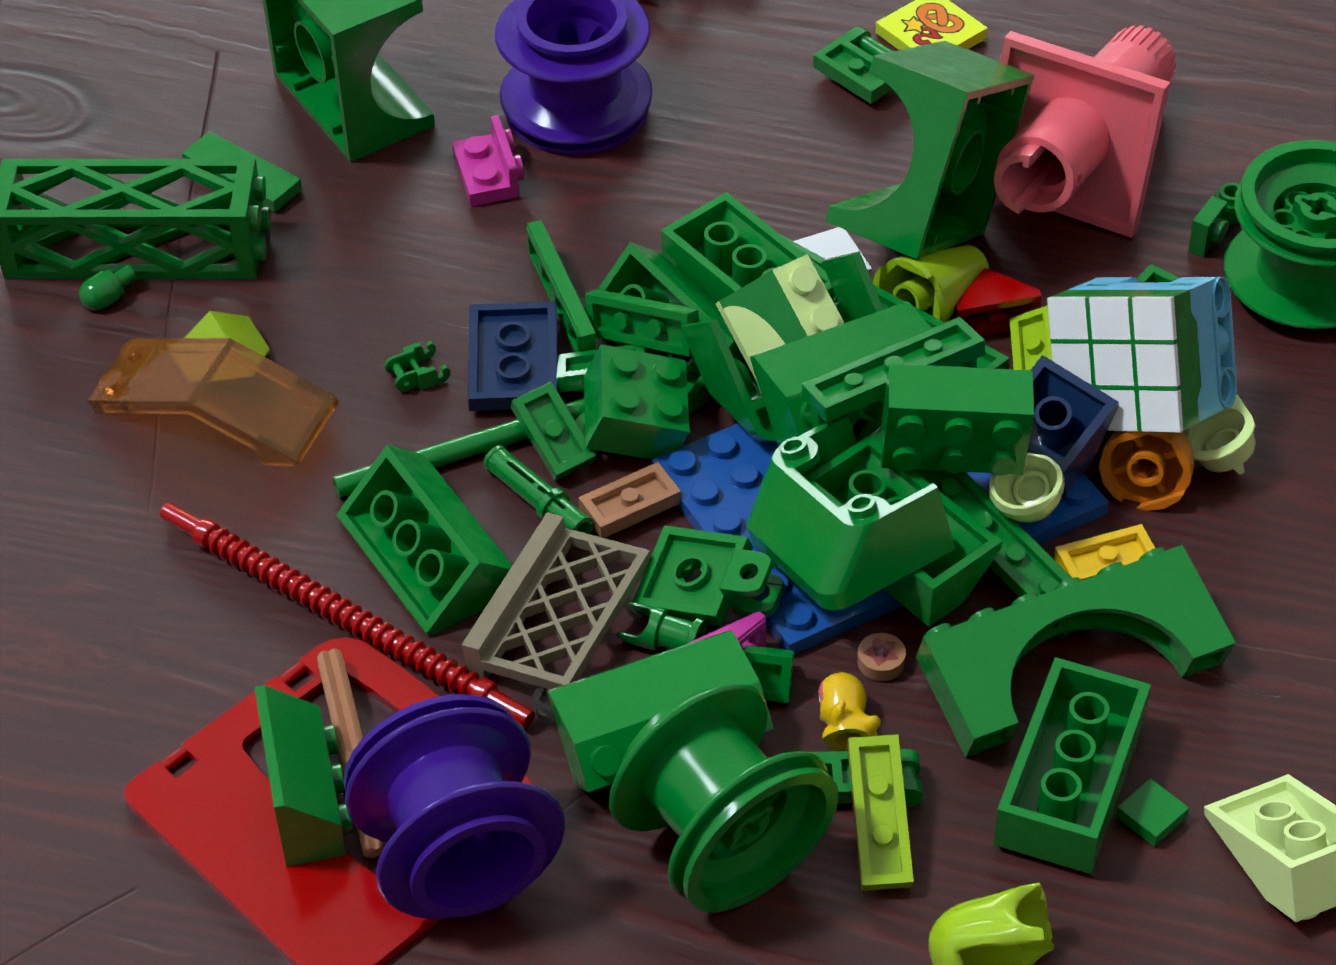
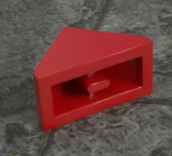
M984 267L955 304L954 319L961 317L981 337L1010 332V318L1041 308L1042 294L1037 288Z

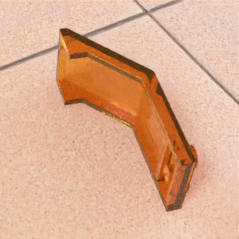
M231 338L130 339L121 348L119 356L107 373L99 379L97 387L87 400L96 413L189 414L252 448L263 465L299 466L339 403L334 394Z

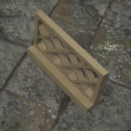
M547 512L462 643L465 663L469 673L472 671L477 672L479 679L482 677L488 678L491 673L549 690L578 681L644 573L651 558L650 550L568 529L565 527L563 516ZM571 546L588 550L591 553V556L567 563L565 559ZM618 560L632 562L629 569L611 575L605 566ZM598 567L602 578L578 586L574 575ZM567 578L570 589L546 596L544 589L547 584ZM606 590L610 591L612 597L609 602L589 608L585 597ZM576 600L578 601L582 611L557 619L553 608ZM546 611L551 622L525 630L523 622L527 617ZM586 623L589 624L591 631L588 636L568 642L564 631ZM557 634L561 645L536 653L532 642ZM525 645L529 656L513 662L501 659L505 651ZM566 657L570 661V666L564 676L547 672L543 668L545 664Z

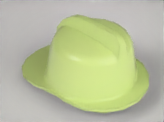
M1237 394L1230 408H1226L1182 431L1191 442L1194 459L1211 472L1220 473L1234 469L1239 475L1245 473L1243 463L1251 457L1256 446L1253 433L1255 429L1254 419Z

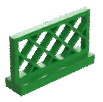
M957 317L802 383V398L811 406L812 428L846 414L850 418L852 427L859 418H862L867 423L856 437V442H860L881 427L884 406L883 398H885L889 364L951 367L961 365V367L977 368V358L985 355V340L961 317ZM883 399L873 414L865 411L869 404Z

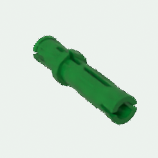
M502 445L492 448L487 453L483 462L484 468L534 507L538 518L542 520L547 512L563 516L565 527L587 534L592 532L594 527L593 519L570 502L569 495L564 490L551 487Z

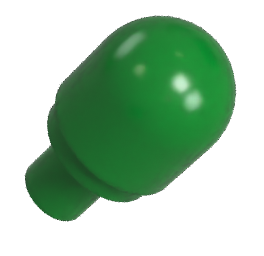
M127 264L115 273L110 269L98 272L81 285L79 290L81 303L92 311H102L119 301L121 296L125 294L123 287L137 279L134 270Z

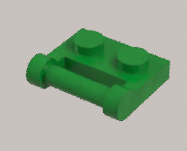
M861 26L854 27L813 55V67L870 104L892 90L886 82L869 73L873 56L893 51L871 38V33Z

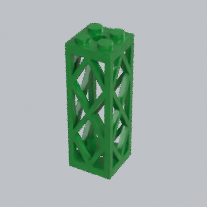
M255 158L2 159L0 166V266L4 279H89L98 272L106 271L107 269L115 273L127 264L110 263L132 255L152 263L128 264L134 270L137 279H257L259 262H265L267 256V243L264 232L271 231L270 207L263 206V201L266 199L265 176H258ZM23 174H38L25 180ZM106 174L148 175L125 183ZM216 174H236V176L234 177V182ZM73 177L105 190L72 204L43 194ZM182 177L189 178L216 190L181 205L152 194V192ZM130 203L144 208L139 210H118ZM114 228L141 229L127 235ZM222 228H229L230 232ZM186 233L217 245L186 261L153 247ZM76 234L107 245L77 261H73L45 247ZM27 257L42 264H25V259ZM235 257L237 264H218Z

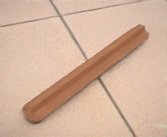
M333 648L330 651L320 652L317 656V662L331 722L334 726L343 772L345 773V767L351 753L362 740L363 735L343 654L340 650ZM357 828L363 855L368 859L380 856L387 842L369 837Z

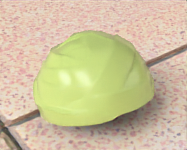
M1027 453L1023 475H996L992 473L989 482L990 499L997 510L1007 518L1026 523L1039 521L1049 516L1060 502L1065 486L1064 476L1060 466L1050 457Z

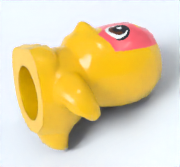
M845 672L834 673L826 677L821 682L818 690L820 721L827 725L822 734L824 744L832 751H848V738L877 736L881 720L876 715L869 716L864 713L867 698L861 681L852 674Z

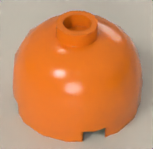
M1115 431L1104 446L1099 470L1104 486L1120 502L1123 501V498L1141 502L1136 509L1144 511L1165 509L1178 502L1184 495L1186 488L1190 485L1194 469V454L1191 442L1183 432Z

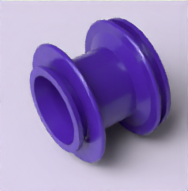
M514 0L503 10L495 26V42L499 53L513 67L503 79L500 88V103L508 125L517 137L526 144L545 152L575 156L604 152L617 147L629 140L641 129L646 121L653 94L650 77L643 66L636 60L647 47L651 35L649 18L638 1Z
M465 694L430 698L412 704L377 724L362 738L351 753L345 767L343 779L347 813L355 827L365 835L387 842L378 860L376 870L377 886L384 900L399 912L413 917L448 919L476 915L492 910L520 894L539 877L555 858L563 842L566 829L565 815L559 802L548 791L532 784L522 783L529 769L531 759L530 740L524 728L501 704L486 697Z

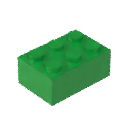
M889 364L881 422V468L904 471L934 470L950 473L975 472L993 473L996 475H1023L1034 419L1033 371Z

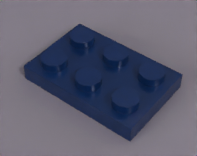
M556 301L470 305L469 411L512 410V400L549 382L553 383L558 392L556 379L558 364Z

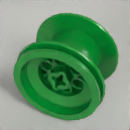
M1301 140L1280 144L1266 150L1251 162L1235 192L1234 209L1237 220L1243 230L1230 242L1225 253V276L1231 290L1238 299L1260 316L1295 328H1336V142Z
M722 685L706 691H699L675 701L659 712L639 731L630 743L610 791L609 808L611 817L620 827L628 831L645 832L670 826L679 836L669 861V884L678 896L689 900L696 909L703 912L716 913L731 910L752 901L780 883L803 862L822 839L831 824L838 804V787L833 778L828 774V769L819 756L812 752L794 751L768 758L758 747L766 730L768 707L762 693L750 685Z

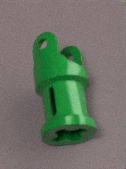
M628 602L626 606L629 609L650 615L649 622L644 632L639 636L623 632L616 633L619 639L632 645L653 651H658L660 648L671 650L705 636L707 622L700 618H697L694 622L669 616L668 610Z

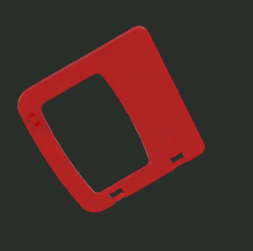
M347 637L330 639L318 645L301 657L299 663L279 677L275 676L264 684L308 701L323 690L317 662L318 654L335 648L343 654L349 681L375 697L395 713L412 704L440 697L428 686L368 643L360 639ZM305 672L313 678L296 691H293L288 686V684ZM255 691L181 744L182 747L160 763L157 761L126 785L124 795L129 809L292 965H385L441 920L413 917L394 909L384 900L379 892L376 875L347 852L345 856L286 867L270 780L259 770L244 751L251 741L262 734ZM187 757L196 763L177 778L169 772V770ZM525 775V777H524L522 783L535 785V784Z

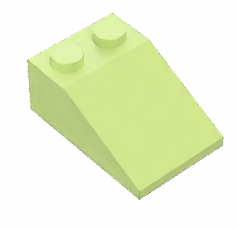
M1287 774L1204 806L1206 818L1266 901L1295 922L1314 918L1320 912L1336 906L1335 804Z

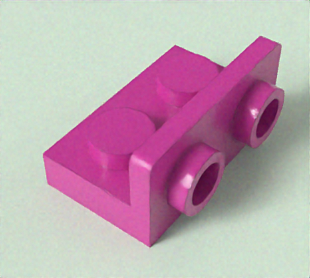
M499 115L490 117L492 134L452 141L453 155L471 207L519 198L518 180L524 179L523 165L520 155L513 156L512 154L515 152L512 132L510 128L503 129Z

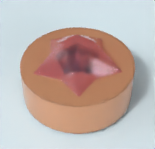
M875 633L865 637L860 642L857 665L863 675L876 681H888L898 677L903 672L906 649L900 639L887 633Z

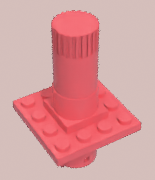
M1130 26L1128 29L1126 27L1115 34L1094 57L1010 31L1004 37L1000 62L1035 75L1017 133L1004 146L997 159L994 187L999 199L1006 207L1018 214L1023 209L1041 213L1054 211L1130 238L1136 234L1169 87L1173 79L1172 77L1175 75L1174 68L1176 67V62H1174L1176 56L1172 52L1173 48L1167 43L1168 40L1165 37L1160 36L1161 33L1152 31L1153 29L1150 27L1147 29L1144 26Z

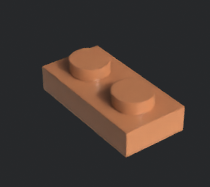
M659 462L578 497L579 509L593 519V529L599 537L605 538L679 505L681 490Z

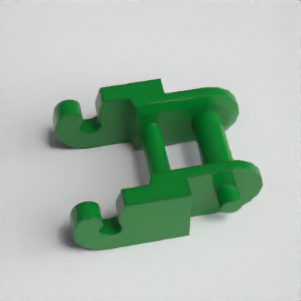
M433 341L426 343V350L418 342L403 347V353L394 355L386 360L384 368L389 374L397 376L395 387L398 391L404 392L416 387L421 391L441 384L450 377L451 371L446 364L440 367L442 371L440 374H438L434 366L426 368L418 365V362L427 360L435 354L436 346ZM410 368H413V369H414V370L409 371V372H406V373L404 372V370H407V369H410Z

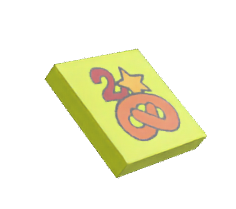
M915 0L877 21L875 33L898 50L940 41H947L969 49L987 39L988 28L949 0Z

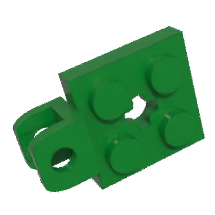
M664 525L632 602L668 610L669 616L692 622L700 618L706 620L708 625L722 627L729 607L737 615L749 616L758 611L766 617L773 615L779 605L785 584L779 576L771 573V570L774 568L771 558L764 553L752 551L753 545L746 536ZM696 569H700L701 575L696 580L686 582L683 579L685 575H693ZM765 589L770 590L769 596L762 601L754 600V597L761 595Z

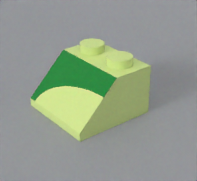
M808 254L766 273L716 303L755 379L756 376L750 356L844 323Z

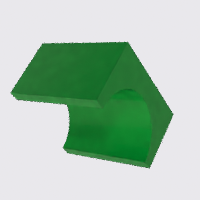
M263 0L274 75L350 162L435 126L434 113L379 54L383 44L399 26L413 16L423 12L422 0Z
M947 41L873 56L869 73L886 82L898 94L909 114L914 136L911 164L902 183L830 205L825 222L914 259H919L939 250L984 235L997 196L994 187L997 159L1004 146L1017 133L1035 75Z

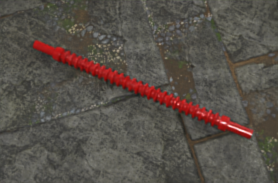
M171 502L165 503L161 508L160 517L191 535L192 541L201 548L209 549L212 554H219L222 560H229L233 566L239 565L243 572L249 571L252 577H259L262 583H269L272 589L280 588V592L283 595L290 594V598L293 601L300 600L303 607L310 606L313 613L321 612V616L324 619L331 618L334 625L341 624L344 631L352 630V634L355 637L362 636L364 642H373V646L376 649L383 648L386 655L394 654L396 661L405 660V665L409 668L415 666L417 673L423 674L426 672L429 680L437 678L439 686L448 685L450 692L455 693L458 691L459 694L489 698L504 706L523 728L526 729L532 724L535 712L498 691V685L485 677L479 679V674L474 671L469 673L467 666L461 665L458 667L455 659L447 661V656L444 653L436 654L434 647L426 648L423 641L415 642L413 635L407 634L404 636V631L400 628L394 629L390 622L383 624V619L380 616L373 617L371 611H362V607L359 604L352 605L350 599H342L338 592L331 593L329 587H321L319 581H311L308 575H301L298 569L290 570V566L287 563L280 564V560L277 557L270 558L269 553L266 551L260 552L258 546H250L247 540H240L237 534L230 535L228 529L221 528L213 520L208 518L200 520Z

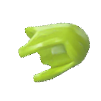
M1041 884L1022 885L996 894L969 900L949 908L937 919L929 934V956L932 964L1034 965L1041 957L1052 951L1054 947L1051 941L1053 937L1051 924L1048 920L1046 896Z

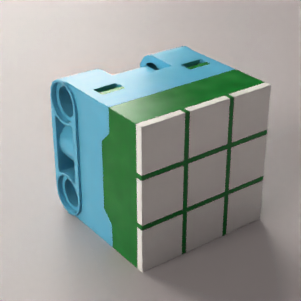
M1099 277L1047 298L1052 361L1119 401V407L1108 431L1182 432L1233 405L1237 392L1231 291L1228 280L1225 277H1182L1172 282L1140 283L1136 277Z

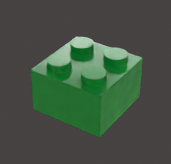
M600 344L584 375L586 448L650 460L666 453L680 450L690 432L686 360Z

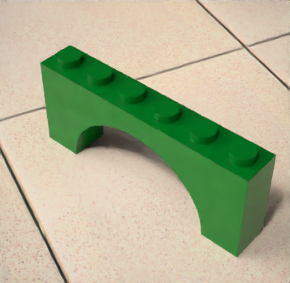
M1183 545L1169 550H1165L1164 547L1154 548L1143 554L1138 561L1123 565L1122 562H1115L1102 568L1096 576L1082 581L1079 577H1073L1057 585L1051 592L1039 596L1036 592H1031L1017 598L1011 606L997 611L994 608H985L976 612L968 621L951 626L950 623H944L930 629L923 637L916 658L965 758L1010 742L1019 723L1011 700L1013 669L1033 648L1057 635L1089 629L1109 630L1130 635L1159 651L1174 666L1181 678L1223 664L1236 642Z

